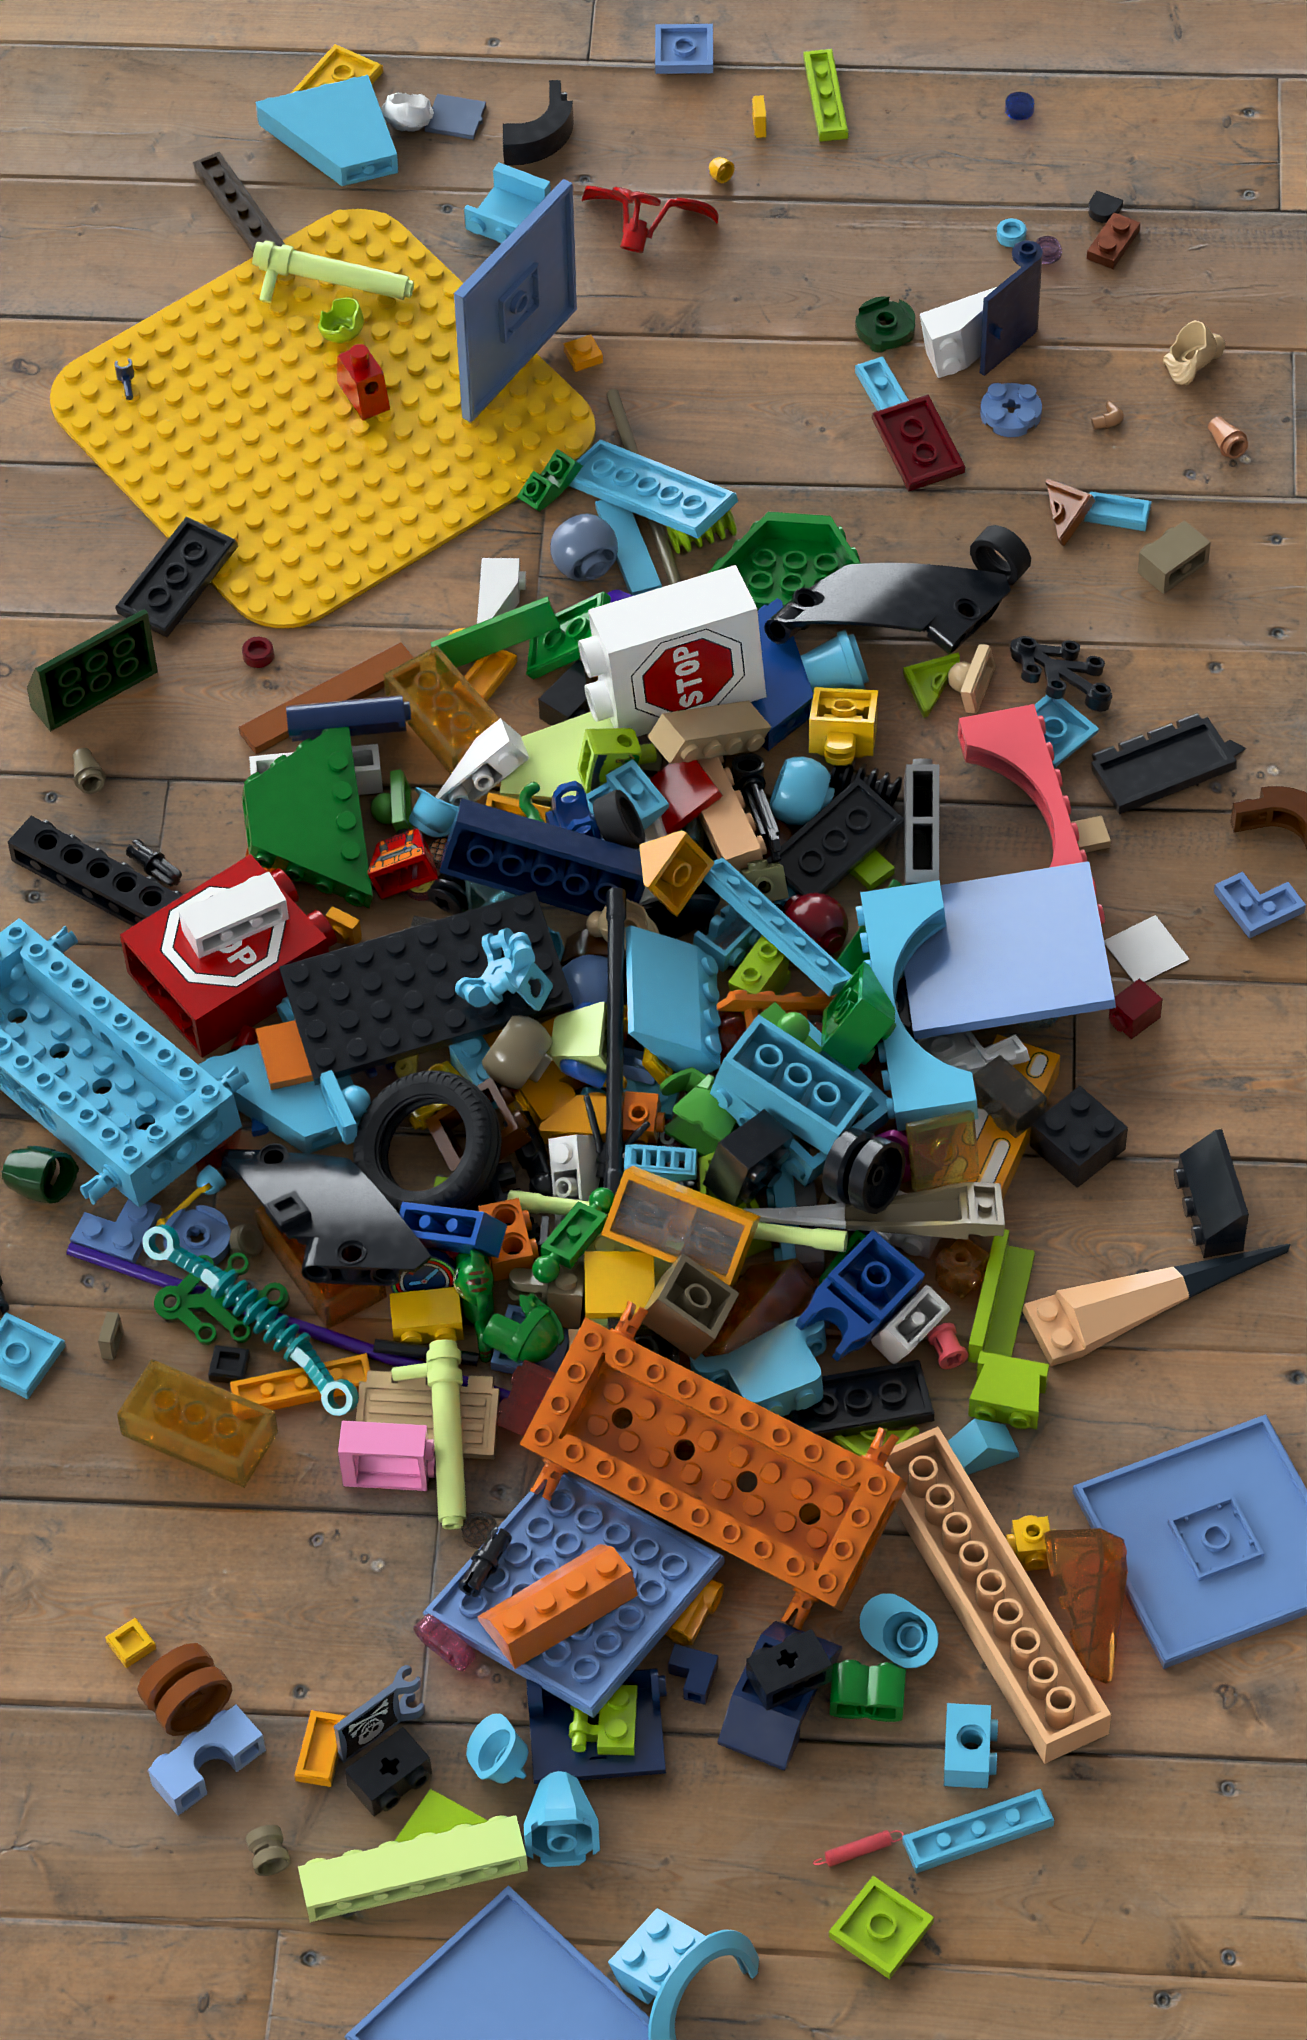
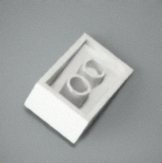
M995 288L920 313L926 354L938 378L967 369L981 356L983 298Z

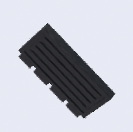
M1198 713L1177 720L1176 725L1178 729H1175L1173 724L1170 723L1147 732L1149 740H1146L1141 734L1118 743L1119 752H1117L1114 746L1092 754V772L1119 815L1237 769L1236 759L1208 717L1202 719Z

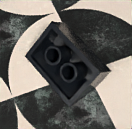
M1218 1129L1181 1153L1178 1168L1174 1169L1177 1189L1182 1188L1185 1196L1182 1198L1184 1214L1192 1219L1191 1236L1194 1246H1200L1203 1258L1244 1251L1249 1217L1223 1130Z

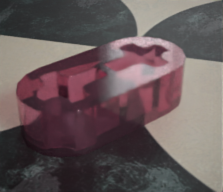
M426 1614L413 1628L417 1637L427 1647L460 1672L464 1671L476 1658L471 1647L463 1639L430 1614Z

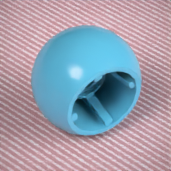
M801 756L786 759L778 775L769 803L773 816L785 824L795 827H803L833 799L835 789L828 787L831 775L827 768L820 762L808 757Z

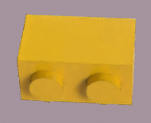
M455 1287L389 1294L394 1341L420 1345L429 1344L436 1340H464L460 1296Z

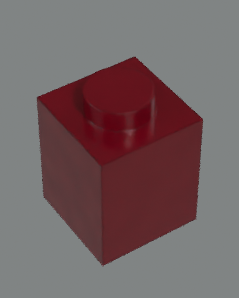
M1139 978L1115 996L1116 1008L1109 1009V1020L1117 1031H1123L1130 1039H1133L1161 1018L1163 999Z

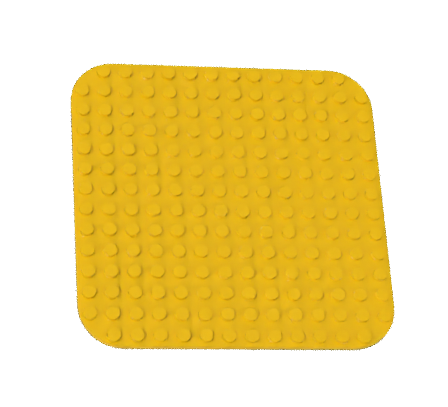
M336 210L282 241L285 245L293 246L294 250L409 276V280L414 281L411 298L405 297L404 300L298 275L289 274L284 276L278 274L271 303L262 302L259 299L266 271L259 270V266L253 265L252 257L76 358L61 370L51 388L50 404L57 423L168 539L187 516L237 541V549L210 583L242 616L259 625L272 628H295L324 618L518 500L517 496L531 473L535 471L541 474L556 449L577 461L591 448L594 441L596 427L591 407L537 353L472 422L462 418L454 293L463 282L399 221L387 213L374 210ZM349 297L357 300L364 318L363 328L360 333L345 343H336L323 338L318 329L321 311L329 312L332 309L333 300ZM356 344L365 345L381 367L385 377L390 410L364 421L337 383V356L350 350ZM129 358L132 360L134 378L131 380L132 400L126 399L123 383L116 377L114 366L116 360L120 367L127 366ZM365 387V392H366V393H371V392H370V389H367V390H366V387Z

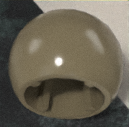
M513 1015L481 1062L488 1076L496 1083L511 1089H521L528 1079L537 1083L553 1060L551 1056L546 1054L553 1042L545 1027L538 1021L522 1015Z

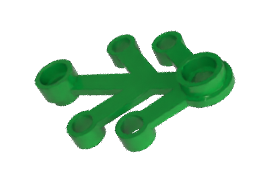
M234 1253L229 1257L228 1267L224 1271L235 1270L238 1272V1276L244 1275L250 1268L249 1260L242 1253ZM207 1255L198 1256L215 1266L211 1257ZM243 1259L245 1261L244 1267L238 1270L234 1269V1261ZM189 1273L178 1286H166L156 1294L154 1308L158 1315L166 1320L179 1319L195 1333L197 1340L203 1345L213 1344L217 1339V1331L212 1324L202 1323L189 1309L204 1308L230 1331L231 1337L238 1343H245L251 1338L252 1330L250 1326H245L243 1320H237L223 1307L222 1303L226 1294L219 1299H214L211 1296L212 1289L210 1287L203 1294H190L201 1281V1278L192 1275V1273ZM269 1283L263 1290H258L259 1293L255 1302L263 1297L268 1298L271 1291L277 1290L280 1292L278 1300H269L267 1309L277 1306L279 1312H281L289 1304V1293L280 1283ZM167 1298H177L176 1305L171 1308L166 1307L165 1301ZM240 1326L247 1328V1332L243 1337L235 1336V1330ZM203 1329H211L212 1335L210 1338L202 1339L200 1337Z

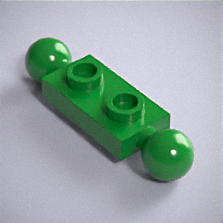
M600 1187L593 1190L589 1196V1206L578 1201L541 1245V1257L537 1258L532 1266V1273L536 1280L541 1283H551L556 1280L560 1273L559 1264L571 1269L584 1251L601 1233L615 1198V1194L610 1189Z

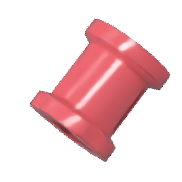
M943 1323L934 1327L927 1334L929 1344L935 1347L939 1355L938 1363L942 1369H952L961 1365L967 1360L969 1355L966 1348L960 1345L956 1337V1327L953 1323Z

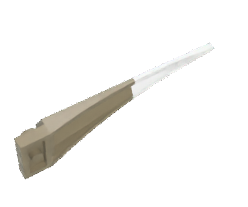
M962 1182L940 1188L897 1195L892 1203L878 1214L867 1213L855 1208L852 1204L843 1203L743 1209L761 1216L759 1222L862 1231L874 1230L875 1232L968 1240L969 1234L984 1237L1004 1236L1005 1229L1002 1190L999 1183Z

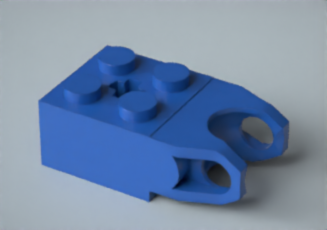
M572 781L559 785L552 796V811L545 812L546 823L603 840L595 817L589 811L586 793L582 784ZM569 791H577L576 796L570 795L561 798Z
M872 1230L816 1288L808 1308L799 1317L795 1326L802 1331L804 1328L822 1320L835 1324L842 1334V1342L835 1349V1353L832 1356L838 1362L847 1354L863 1348L918 1291L925 1274L878 1233Z

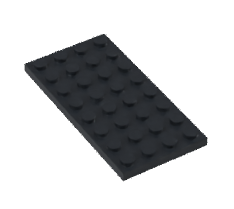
M536 891L279 967L315 1085L321 1084V1073L330 1070L333 1071L336 1079L502 1030L513 1015H522L536 1020L574 1008L573 999ZM504 928L511 929L514 934L523 932L528 935L535 954L534 963L553 983V988L541 1010H534L517 992L512 994L508 990L502 994V1002L496 1005L491 1001L483 1007H474L457 995L455 986L461 978H479L484 974L488 966V959L482 947V937L489 933L498 935L499 931ZM501 948V958H503L505 955L503 948ZM529 979L528 984L531 986V994L536 998L540 994L541 984L538 979Z

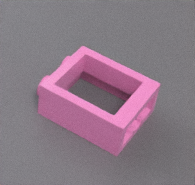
M342 1421L338 1456L344 1487L428 1491L429 1478H435L436 1467L434 1439H428L427 1425Z

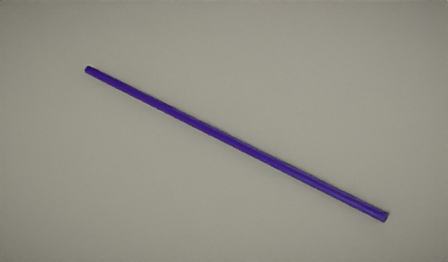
M73 1242L67 1248V1255L163 1288L166 1286H178L182 1282V1279ZM197 1285L190 1294H203L207 1288ZM232 1306V1307H229V1308H225V1309L230 1310V1311H233V1309L235 1308V1306ZM278 1312L275 1319L277 1320L279 1317L285 1314ZM288 1316L289 1321L285 1327L286 1329L296 1323L299 1325L298 1334L307 1332L312 1339L359 1355L367 1353L368 1358L395 1367L426 1363L411 1357L374 1353L373 1344ZM462 1375V1386L468 1387V1377ZM494 1386V1388H499L500 1403L532 1414L537 1412L541 1401Z

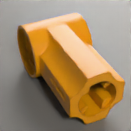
M711 1579L665 1635L670 1637L673 1642L682 1646L693 1645L708 1614H713L716 1611L724 1592V1584Z

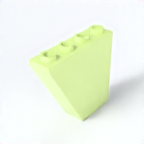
M591 712L522 736L521 738L529 759L501 781L500 795L519 799V794L523 788L534 781L539 784L540 790L532 796V803L551 807L552 811V796L559 785L572 781L582 784L577 767L585 729L614 728L610 718L596 722ZM569 791L561 798L570 795L576 796L577 791Z

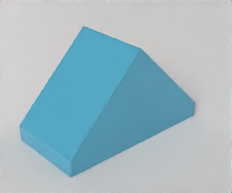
M973 1419L947 1441L967 1475L1019 1457V1451L1005 1424Z

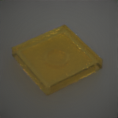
M966 1110L906 1123L913 1190L918 1192L980 1178L974 1112Z

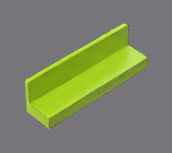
M1004 1229V1236H994L969 1341L968 1362L978 1363L980 1351L1012 1357L1035 1252L1030 1249L1008 1246L1010 1230Z

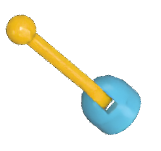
M207 1165L197 1176V1189L166 1218H160L156 1222V1226L165 1225L175 1212L186 1209L202 1193L213 1195L226 1186L225 1179L214 1167Z

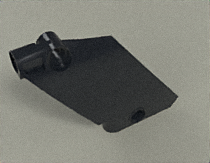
M916 563L850 564L825 577L809 589H797L792 599L766 621L764 630L767 637L776 644L786 643L799 630H805L811 624L862 625L916 632L926 631L928 632L927 638L948 654H952L992 617L1002 599L1010 593L1011 588L1005 574L976 569Z
M277 1143L268 1144L261 1150L225 1149L221 1164L224 1179H242L264 1207V1204L295 1190L310 1209L312 1220L284 1232L288 1239H296L298 1243L306 1245L301 1271L302 1276L306 1280L325 1284L393 1286L401 1281L402 1272H416L431 1259L429 1252L399 1213L349 1158L290 1153L286 1147Z

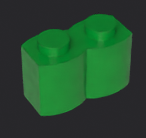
M844 1660L841 1663H834L829 1715L845 1719L868 1718L883 1722L902 1721L906 1669L889 1662L870 1667L856 1660Z

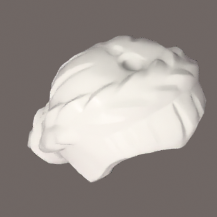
M394 93L387 96L386 102L381 107L383 117L387 123H390L392 127L400 131H418L429 124L434 114L429 99L422 94Z

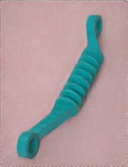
M158 1225L145 1232L143 1248L150 1258L159 1261L166 1259L176 1263L175 1265L184 1268V1270L192 1273V1275L201 1278L212 1289L211 1296L214 1299H219L226 1294L222 1303L223 1307L229 1308L236 1303L232 1313L235 1317H238L246 1312L243 1319L245 1326L257 1321L253 1328V1333L258 1335L267 1330L263 1341L270 1343L276 1338L277 1341L273 1347L275 1352H280L287 1347L283 1358L287 1362L294 1360L303 1367L306 1374H308L321 1393L323 1407L328 1413L341 1416L352 1412L356 1408L359 1394L353 1383L344 1379L334 1380L309 1342L311 1336L304 1332L295 1337L299 1330V1325L295 1323L286 1329L289 1317L283 1315L276 1320L275 1318L279 1312L277 1306H273L265 1311L269 1302L268 1298L263 1297L255 1302L259 1291L253 1288L245 1293L249 1284L246 1279L241 1280L235 1285L238 1272L235 1270L223 1271L221 1268L180 1247L178 1233L169 1225ZM158 1233L162 1234L167 1240V1248L164 1252L159 1250L155 1243ZM336 1388L342 1390L346 1395L344 1407L339 1406L334 1400L333 1396Z

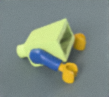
M583 1002L570 1012L558 1015L554 1019L551 1036L553 1043L546 1054L553 1058L555 1064L565 1075L601 1089L602 1086L606 1087L607 1004L605 1002ZM624 1005V1032H627L628 1005ZM623 1076V1088L625 1089L627 1087V1080Z

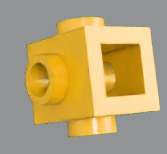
M1027 1515L1018 1520H1012L1011 1534H1006L1005 1538L1024 1570L1052 1568L1053 1551L1059 1550L1056 1529L1050 1530L1048 1516L1037 1517Z

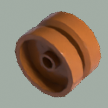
M189 1643L172 1649L151 1665L140 1679L137 1691L147 1708L155 1712L156 1719L165 1732L172 1736H181L195 1731L208 1723L229 1701L233 1689L231 1682L222 1670L214 1666V1661L206 1649L198 1643Z

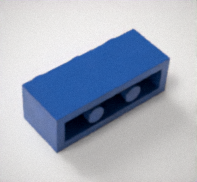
M402 1202L399 1215L425 1248L470 1254V1249H477L484 1256L499 1257L507 1224L485 1212Z

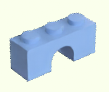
M234 1705L229 1710H222L212 1718L210 1724L199 1732H192L187 1735L179 1747L169 1754L160 1755L152 1763V1766L148 1769L151 1784L179 1816L207 1795L204 1778L198 1772L205 1762L212 1759H221L228 1762L238 1772L266 1751L263 1734L237 1705Z

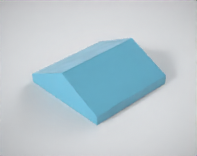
M1046 695L1035 704L1037 715H1042L1045 721V741L1051 742L1053 747L1054 761L1052 763L1054 768L1099 732V728L1063 698L1053 699Z

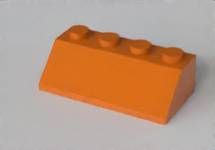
M598 1544L477 1616V1618L514 1669L635 1598L638 1596L632 1570L614 1547Z

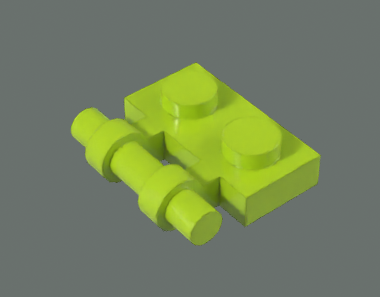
M621 1685L597 1713L599 1714L598 1725H590L588 1723V1715L571 1705L570 1708L574 1711L573 1722L569 1725V1738L572 1739L573 1751L584 1752L587 1742H597L598 1755L635 1754L637 1685Z

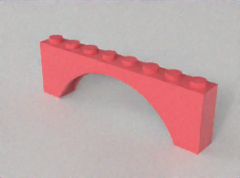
M1031 704L959 718L957 736L965 762L991 769L1010 779L1028 794L1041 811L1052 840L1053 859L1050 867L1087 862L1085 850H1079L1078 847L1079 831L1076 822L1071 823L1069 814H1071L1069 798L1067 795L1063 796L1060 789L1063 785L1059 768L1054 769L1052 763L1054 761L1052 744L1045 741V721L1042 715H1037L1035 705ZM1093 879L1094 890H1095V895H1096V886H1095V881H1094V879ZM1098 904L1100 922L1104 924L1105 915L1101 904Z

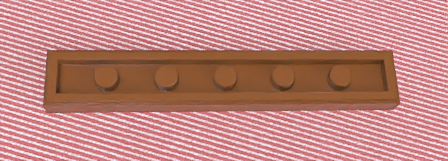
M400 642L239 726V733L253 752L258 754L289 737L286 706L363 699L418 670V662Z

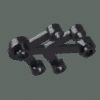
M1022 636L1011 641V657L1014 661L1022 664L1021 678L1025 682H1039L1042 668L1035 664L1036 662L1044 667L1047 681L1045 692L1050 698L1061 699L1064 697L1067 685L1064 681L1060 680L1062 678L1087 694L1085 705L1089 709L1098 712L1109 709L1112 700L1110 687L1103 683L1091 684L1074 673L1100 676L1105 666V661L1102 658L1089 656L1086 662L1073 661L1078 658L1080 645L1071 640L1064 641L1061 647L1040 645L1029 636ZM1049 656H1051V657H1062L1063 659H1066V660L1052 659V658H1050Z

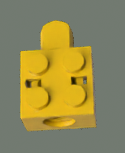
M814 687L809 717V753H818L825 757L827 763L838 766L851 764L854 757L873 756L878 725V690Z

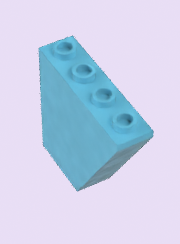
M368 75L353 77L348 80L324 84L319 87L295 91L290 94L266 98L256 102L258 124L339 185L346 186L398 173L397 152Z
M258 1043L244 1045L236 1051L222 1056H212L198 1064L217 1081L235 1065L238 1066L239 1072L243 1070L249 1079V1083L233 1093L237 1109L251 1119L253 1117L268 1126L269 1131L301 1152L310 1154L343 1142L321 1093V1084L315 1085L314 1081L270 1090ZM350 1075L336 1079L341 1091L348 1086H355ZM361 1118L355 1119L357 1130Z

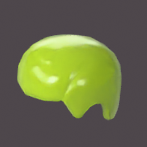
M349 297L333 300L332 309L329 312L321 311L318 329L323 338L336 343H345L360 333L363 328L364 318L357 300Z

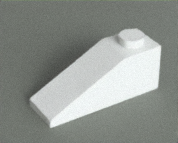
M482 558L477 624L514 610L519 604L520 590H526V571H520L519 558Z

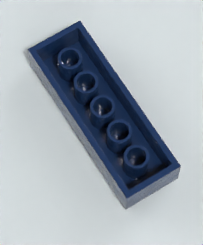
M463 798L460 800L444 848L439 870L443 874L518 896L536 891L539 902L589 916L594 911H602L606 906V892L610 888L625 889L627 899L639 904L646 887L643 883L639 850Z

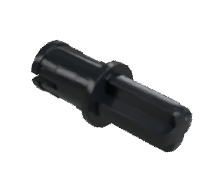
M140 839L132 841L138 849H135L130 844L128 845L126 855L144 867L146 874L156 876L169 887L177 886L180 883L181 871L166 861L164 854L154 852Z

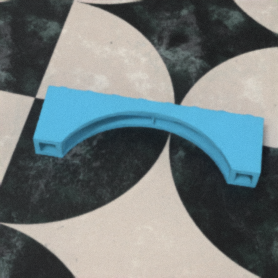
M940 880L860 892L862 906H856L858 926L865 925L866 928L865 933H860L863 953H870V960H864V962L871 967L895 1008L896 1027L886 1040L877 1043L880 1063L887 1062L888 1070L881 1071L884 1091L891 1090L892 1098L886 1099L888 1118L896 1119L897 1131L979 1119L972 1072L946 1064L925 1051L907 1032L896 1009L897 988L908 961L927 939L946 927Z

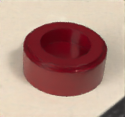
M259 636L245 641L242 646L244 662L253 668H262L269 665L274 659V649L271 641Z

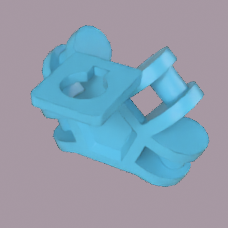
M509 928L501 929L498 935L491 933L482 937V947L488 959V966L484 974L479 978H461L455 986L457 995L474 1007H483L491 1001L496 1005L502 1002V994L508 990L512 994L517 992L534 1010H541L553 988V983L534 963L535 954L528 935L523 932L514 934ZM501 948H503L505 955L503 958H501ZM529 979H538L541 984L540 994L536 998L531 994V986L528 984Z

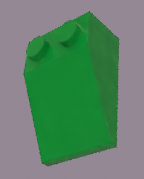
M864 961L823 1011L821 1050L853 1072L860 1064L866 1065L876 1051L875 1045L881 1038L886 1040L896 1027L895 1008L871 967Z

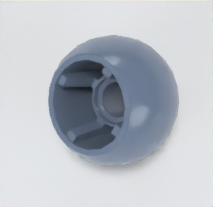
M580 514L569 518L554 531L550 543V552L555 566L563 575L576 581H588L600 578L614 564L618 553V542L614 530L605 520L593 514Z

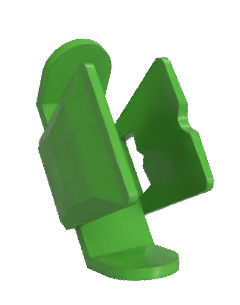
M690 1067L672 1074L659 1087L660 1092L664 1096L684 1090L688 1092L687 1095L674 1105L673 1112L677 1116L665 1126L664 1132L686 1147L697 1149L698 1154L703 1157L715 1152L718 1142L728 1136L735 1122H738L725 1109L719 1107L718 1100L710 1094L715 1077L711 1075L706 1076L695 1068Z

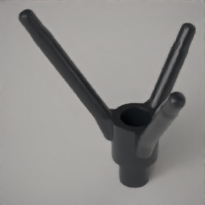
M585 1095L583 1099L595 1141L596 1153L598 1154L596 1163L599 1165L595 1177L604 1180L606 1143L602 1141L590 1096ZM645 1121L623 1142V1154L625 1153V1145H632L650 1127L648 1121Z

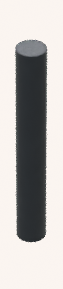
M375 1339L373 1352L426 1360L429 1346ZM461 1350V1364L477 1367L479 1353Z

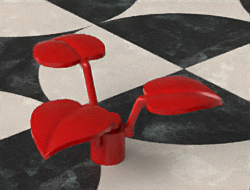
M586 186L582 196V201L610 199L623 204L624 226L620 247L636 253H643L646 239H652L654 230L670 207L703 214L714 220L716 224L719 220L717 210L711 205L694 199L677 197L666 202L648 229L646 228L647 222L638 219L641 203L660 206L661 200L657 197L640 191L632 192L622 187H613L610 190L598 186ZM634 201V214L633 218H630L629 221L628 203L633 204Z

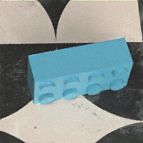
M759 1014L723 1059L714 1080L760 1112L765 1109L786 1129L828 1155L833 1143L842 1132L849 1129L855 1122L873 1091L872 1088Z

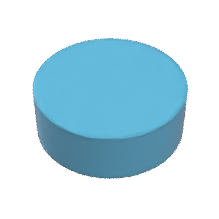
M1013 218L1001 221L997 226L998 242L1005 247H1014L1018 242L1025 241L1026 225L1022 221Z

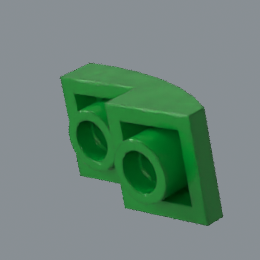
M556 449L542 473L538 474L533 471L517 497L540 512L569 486L583 465Z

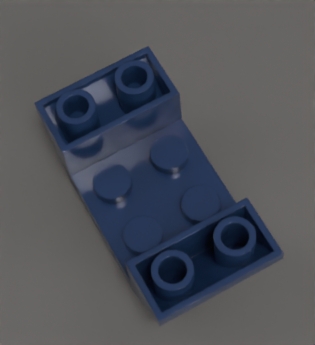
M774 1621L761 1633L753 1652L763 1647L771 1648L782 1643L789 1635L796 1632L804 1633V1631L779 1621ZM817 1637L831 1661L833 1669V1664L837 1662L842 1646ZM745 1666L732 1693L719 1735L718 1745L785 1771L800 1741V1726L818 1688L766 1711L746 1676Z

